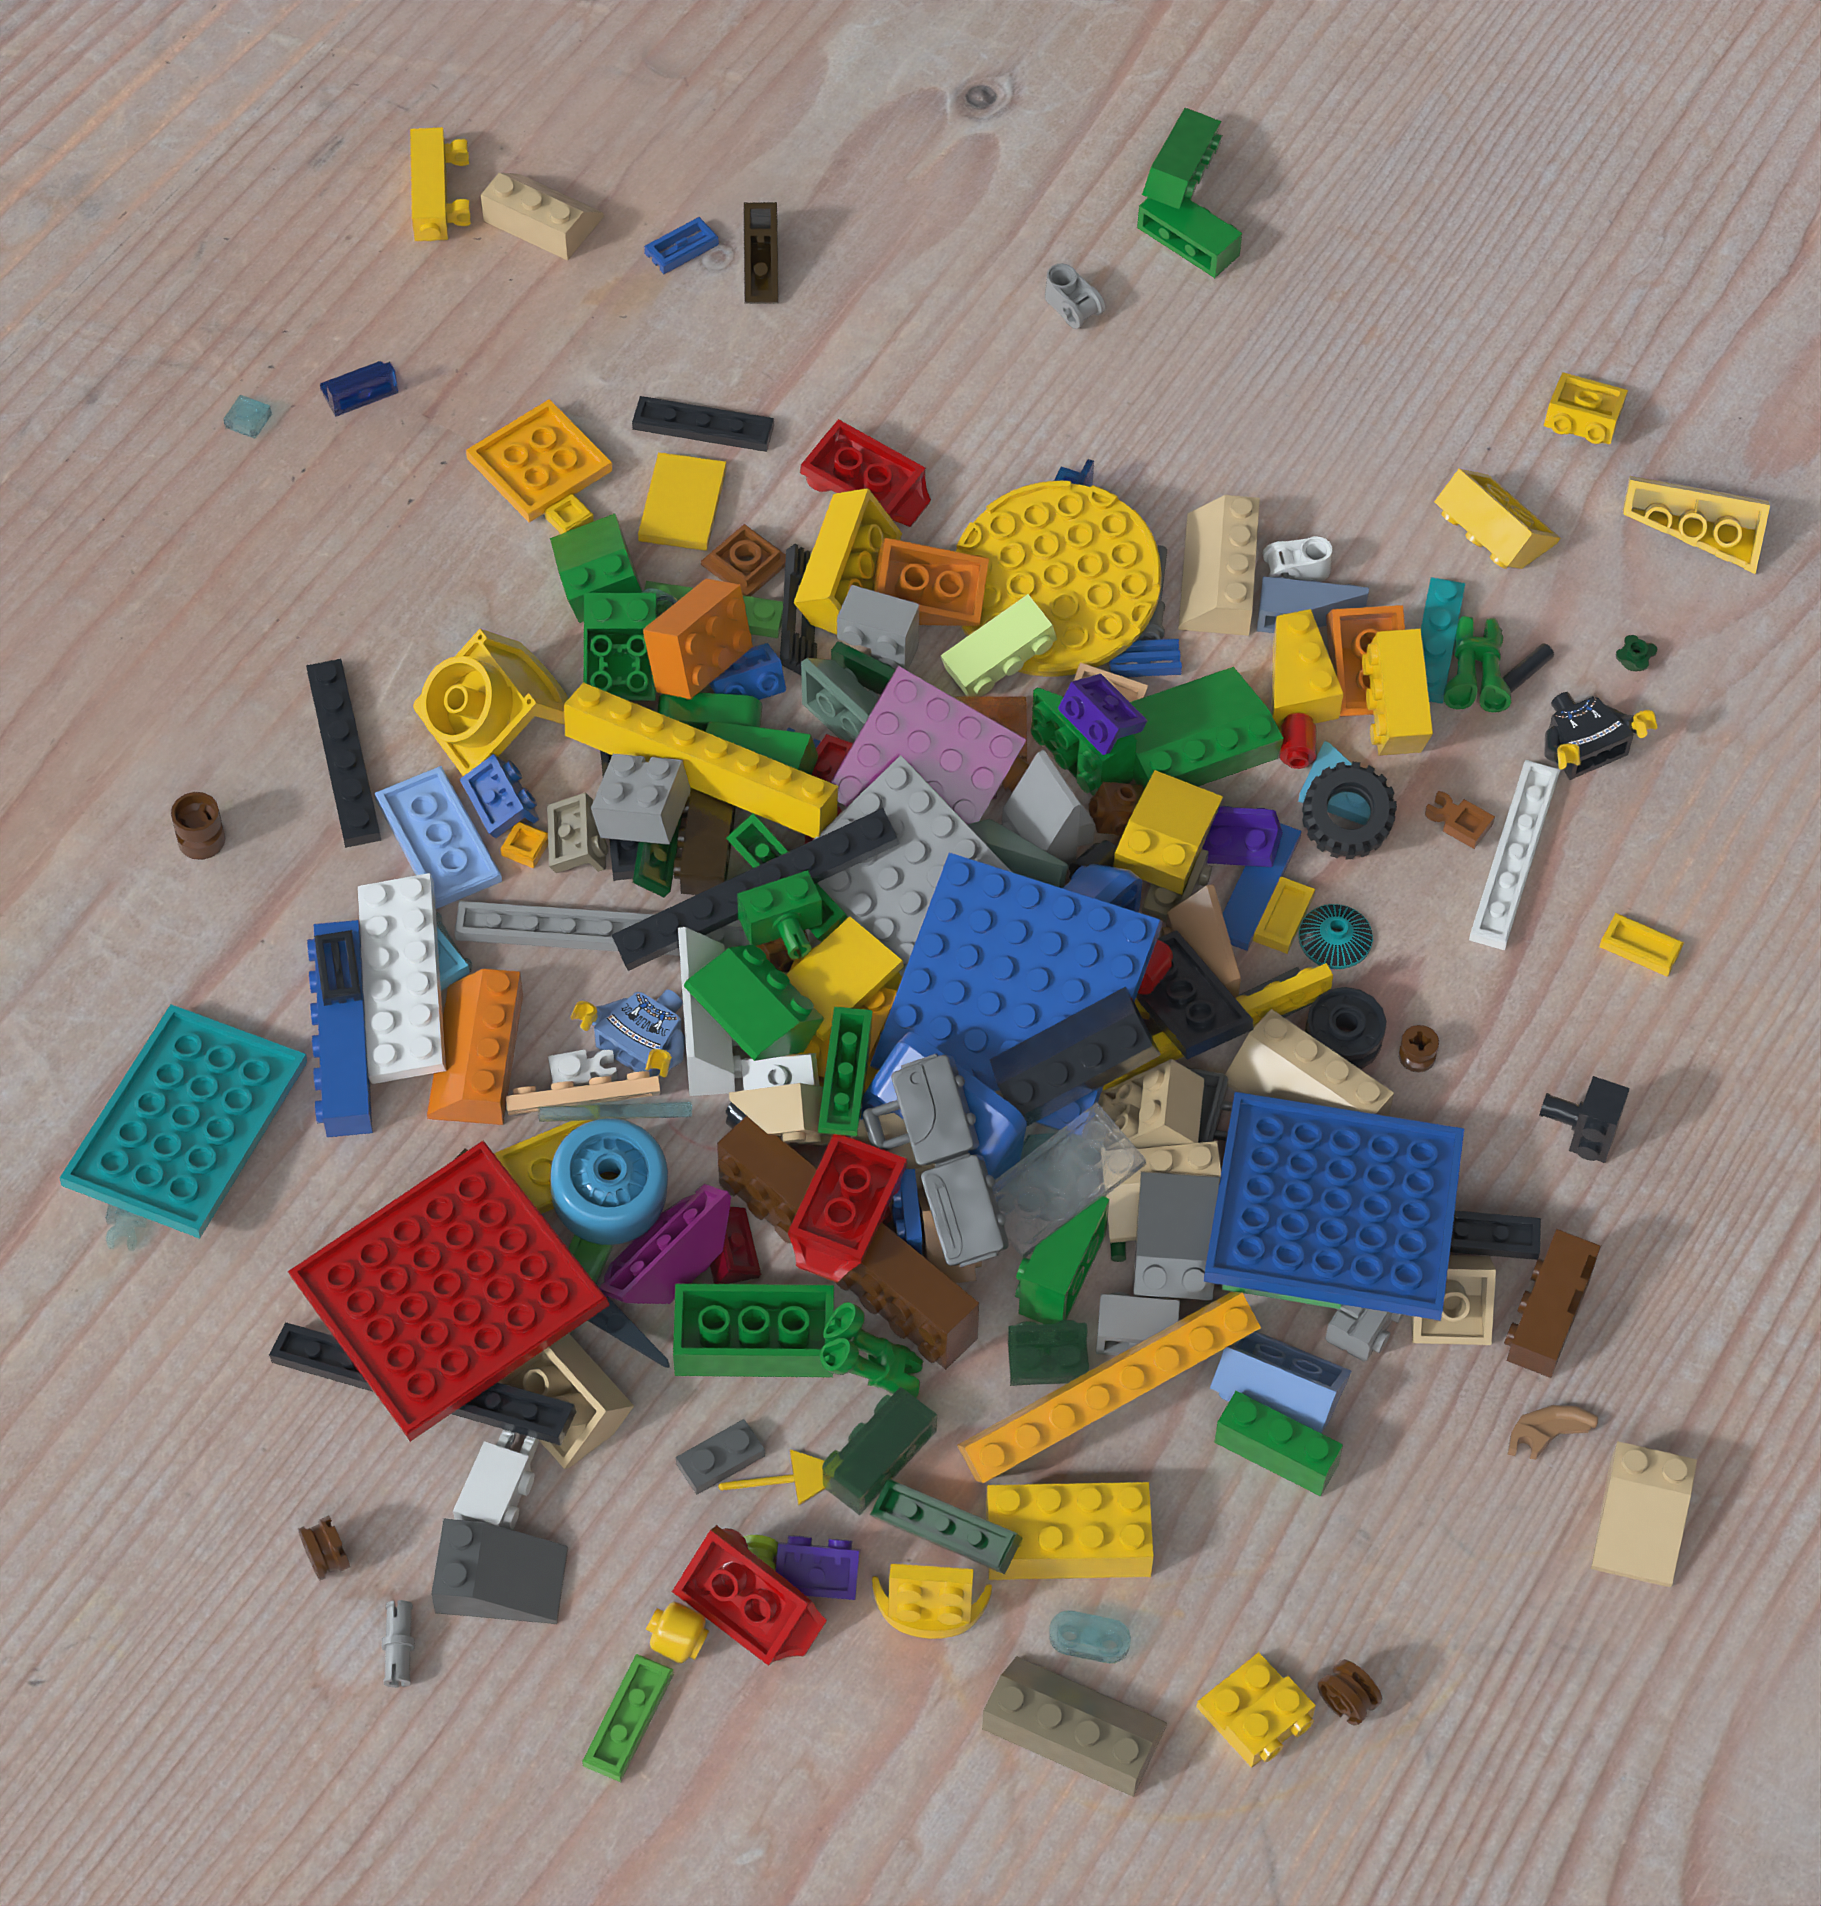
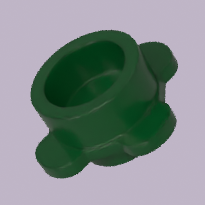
M1636 635L1626 636L1624 646L1616 651V659L1630 671L1646 670L1649 666L1650 658L1657 654L1656 645L1646 643Z

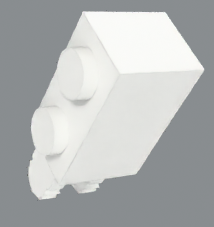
M503 1430L496 1445L484 1441L454 1507V1519L486 1522L513 1530L519 1516L517 1505L522 1495L527 1496L534 1482L535 1474L531 1472L530 1463L536 1452L539 1439L527 1436L520 1453L510 1450L511 1445L515 1441V1432Z

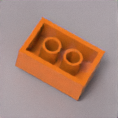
M707 578L643 629L656 692L692 699L753 647L741 585Z

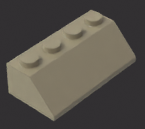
M1018 1656L1014 1658L1000 1675L983 1710L982 1722L983 1730L1134 1797L1167 1727V1722Z

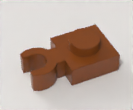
M1438 791L1435 797V803L1441 805L1442 808H1436L1428 804L1425 810V816L1431 821L1445 822L1443 832L1473 849L1476 848L1492 827L1495 816L1465 799L1459 805L1454 804L1452 798L1443 791Z

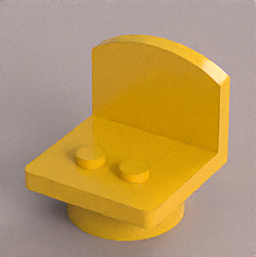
M479 629L456 656L442 661L432 670L425 681L421 695L415 700L413 708L429 732L435 737L464 776L493 754L499 756L535 716L565 725L564 703L569 698L549 670L521 642Z

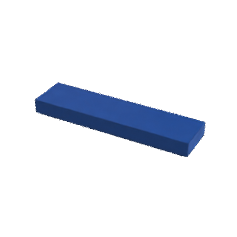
M1280 823L1283 834L1273 867L1245 866L1222 913L1231 945L1248 951L1253 941L1254 932L1301 838V830Z

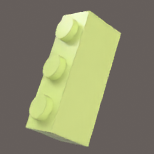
M1027 594L940 656L946 671L967 698L972 700L977 695L983 696L994 687L995 683L1004 676L1017 673L1023 667L1024 662L1034 655H1041L1048 651L1053 642L1057 640L1052 623Z

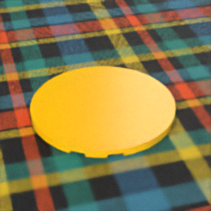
M1046 481L1012 490L987 505L986 510L974 522L969 523L956 545V552L989 558L979 626H961L967 637L1027 594L1052 623L1057 640L1053 642L1048 651L1041 655H1034L1024 662L1023 667L1018 671L1020 673L1043 677L1068 676L1076 674L1080 662L1097 668L1111 661L1130 647L1149 624L1159 600L1162 581L1161 562L1152 532L1142 517L1135 510H1132L1128 505L1120 501L1118 496L1094 485L1088 487L1071 484V481Z

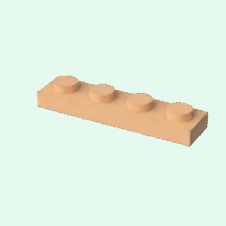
M649 1071L629 1073L627 1074V1080L612 1082L611 1076L591 1078L589 1079V1085L574 1087L573 1081L551 1084V1090L536 1092L535 1086L513 1089V1095L506 1096L508 1115L659 1096L660 1085L658 1076L650 1077Z

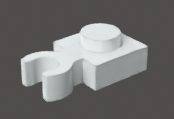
M586 1050L548 1056L553 1083L573 1081L574 1087L589 1085V1079L611 1076L612 1081L618 1079L616 1067L609 1069L602 1067L606 1063L614 1062L612 1050H602L594 1058L588 1059Z

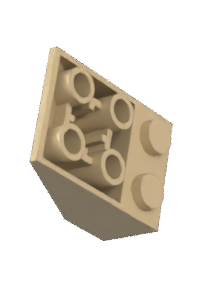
M1170 1059L1103 1091L1088 1128L1085 1162L1088 1164L1102 1163V1152L1198 1143L1204 1078Z

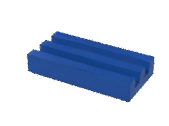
M697 217L645 245L644 250L648 258L652 257L654 265L660 266V271L664 275L718 246L719 239L700 217ZM701 230V232H699V233H697V234H695V235H693V236H691L690 238L687 239V237H689L690 235H692V234H694V233H696V232H698V231ZM676 243L675 246H673V247H671V248L665 250V251L662 252V253H659V252H661L662 250H664V249H666V248H668V247H670V246H672V245H674V244Z
M1179 639L1135 641L1123 653L1108 662L1109 672L1122 677L1181 675L1182 663L1180 662ZM1151 661H1172L1165 663H1151ZM1137 662V664L1116 665V663Z

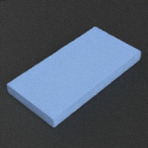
M442 766L374 793L379 808L415 874H431L434 880L436 909L502 882L501 873Z

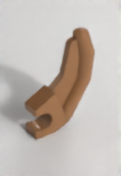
M1551 1405L1524 1414L1511 1432L1508 1455L1515 1456L1518 1444L1525 1443L1531 1448L1530 1459L1536 1460L1549 1442L1559 1434L1588 1433L1591 1428L1597 1427L1598 1417L1579 1406Z

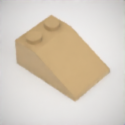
M1617 1441L1610 1460L1591 1569L1671 1588L1691 1499L1697 1459Z

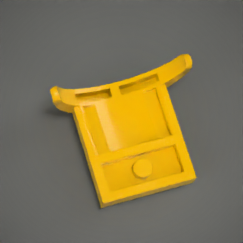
M891 1563L889 1598L882 1590L878 1576L872 1577L874 1598L886 1621L898 1631L919 1638H949L967 1631L982 1616L992 1593V1585L986 1584L981 1596L971 1605L973 1569Z

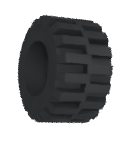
M1353 761L1352 765H1345V762H1340L1332 769L1329 766L1322 770L1319 777L1316 776L1307 790L1302 807L1303 826L1308 830L1307 836L1310 841L1315 840L1320 851L1327 850L1331 852V857L1338 858L1339 855L1346 856L1345 860L1354 859L1357 855H1360L1361 858L1367 856L1371 850L1374 849L1376 851L1382 845L1392 829L1397 810V801L1393 799L1394 790L1392 786H1387V778L1383 774L1380 776L1375 774V768L1370 765L1366 769L1360 767L1361 762ZM1342 792H1352L1360 795L1370 807L1371 815L1369 821L1358 829L1351 830L1339 827L1331 820L1327 812L1330 799Z

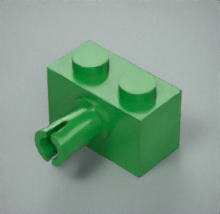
M808 870L737 894L738 919L750 945L758 946L782 938L788 950V955L792 959L799 958L796 949H799L802 957L811 951V944L808 942L803 930L822 924V899Z

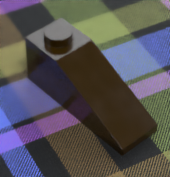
M777 202L743 203L745 304H778Z

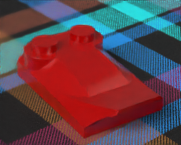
M839 419L800 465V473L806 476L808 485L819 492L832 490L835 493L868 488L893 521L908 527L915 523L931 501L927 491L926 468Z
M833 1134L788 1230V1237L795 1253L796 1266L799 1269L831 1281L839 1282L848 1272L861 1264L893 1196L896 1195L901 1187V1178L907 1167V1158L844 1135Z
M718 1525L708 1532L672 1590L676 1596L768 1666L783 1658L793 1656L804 1657L827 1622L807 1596L748 1549V1544L740 1532L729 1528L721 1529Z

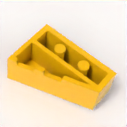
M1311 609L1276 616L1273 638L1271 705L1272 717L1279 730L1284 723V719L1293 713L1309 715L1313 719L1314 724L1339 719L1343 691Z

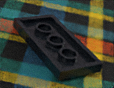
M1177 930L1157 938V940L1164 942L1173 953L1172 966L1150 994L1137 993L1136 999L1187 1060L1254 1030L1252 1017Z

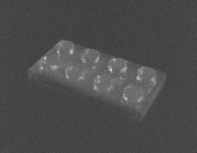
M1097 1102L995 1180L992 1188L999 1211L1006 1217L1004 1228L1008 1241L1022 1258L1030 1255L1036 1245L1100 1197H1105L1146 1165L1144 1156Z

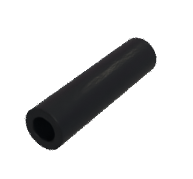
M1542 643L1502 677L1509 686L1511 693L1554 657V651L1549 645Z

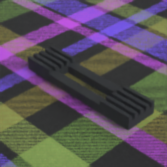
M795 543L786 549L780 660L782 666L801 675V662L806 658L817 659L818 644L814 642L815 626L811 625L803 614L801 637L799 638V633H795L797 606L794 604V600L798 592V585L800 586L811 556L810 551L806 550L804 552L803 547L798 549V544Z

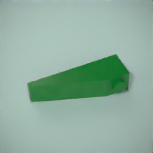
M834 1007L818 1133L857 1136L871 1044L872 1010Z

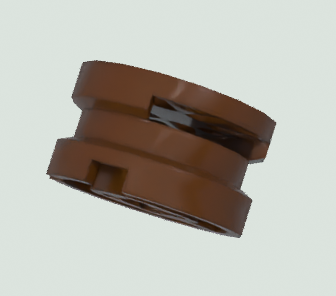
M329 1515L319 1519V1523L316 1526L308 1529L304 1526L298 1528L301 1541L319 1581L326 1578L327 1570L331 1572L338 1569L341 1572L350 1568L348 1557L342 1547L343 1544L335 1526H331L332 1521Z
M1346 1659L1340 1660L1333 1667V1674L1325 1675L1317 1684L1318 1691L1329 1708L1339 1717L1343 1714L1350 1717L1347 1722L1354 1726L1359 1725L1366 1718L1368 1710H1375L1382 1703L1383 1698L1376 1683L1363 1669Z

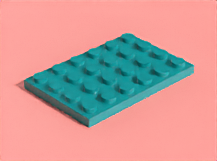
M170 1004L61 1174V1186L200 1239L306 1066V1054Z

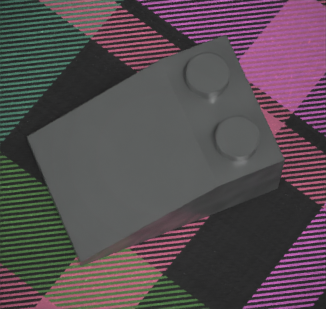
M1141 1171L1133 1274L1134 1295L1213 1300L1214 1283L1203 1282L1219 1189V1176Z
M444 1518L431 1593L435 1613L557 1624L568 1546L486 1522Z

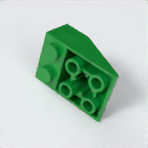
M584 593L583 683L628 701H656V688L643 629L657 618L656 593Z
M1039 687L1034 689L1031 723L1032 737L1040 746H1045L1053 754L1056 763L1062 769H1067L1076 778L1079 787L1085 793H1090L1094 796L1103 782L1129 784L1133 781L1137 739L1133 735L1117 739L1111 752L1102 755L1059 711L1058 707L1063 696Z

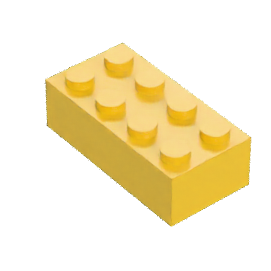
M1149 1482L987 1485L986 1520L1011 1530L1023 1538L1005 1575L988 1568L989 1580L1151 1577L1154 1555Z

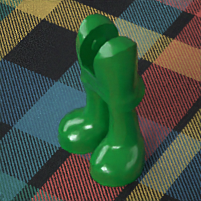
M1462 616L1459 619L1455 634L1456 647L1454 656L1458 659V670L1456 676L1444 688V702L1448 707L1456 710L1466 709L1475 702L1477 696L1475 660L1482 662V681L1479 693L1480 706L1487 712H1502L1511 704V691L1501 677L1499 667L1501 659L1500 647L1504 639L1502 629L1495 618L1486 619L1483 637H1474L1473 617Z
M846 1302L837 1307L830 1316L823 1332L824 1338L830 1340V1342L825 1344L820 1351L822 1366L832 1374L845 1375L846 1373H851L869 1379L868 1386L882 1388L904 1399H916L919 1394L920 1381L909 1374L921 1372L924 1361L908 1347L893 1344L883 1337L878 1338L864 1331L862 1326L865 1321V1313L859 1306ZM859 1351L868 1354V1359L860 1356Z

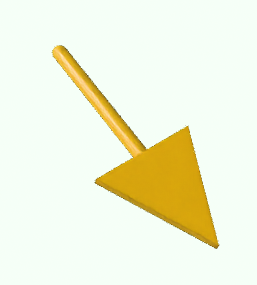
M790 1449L793 1474L722 1482L718 1487L720 1490H731L794 1482L799 1506L853 1470Z

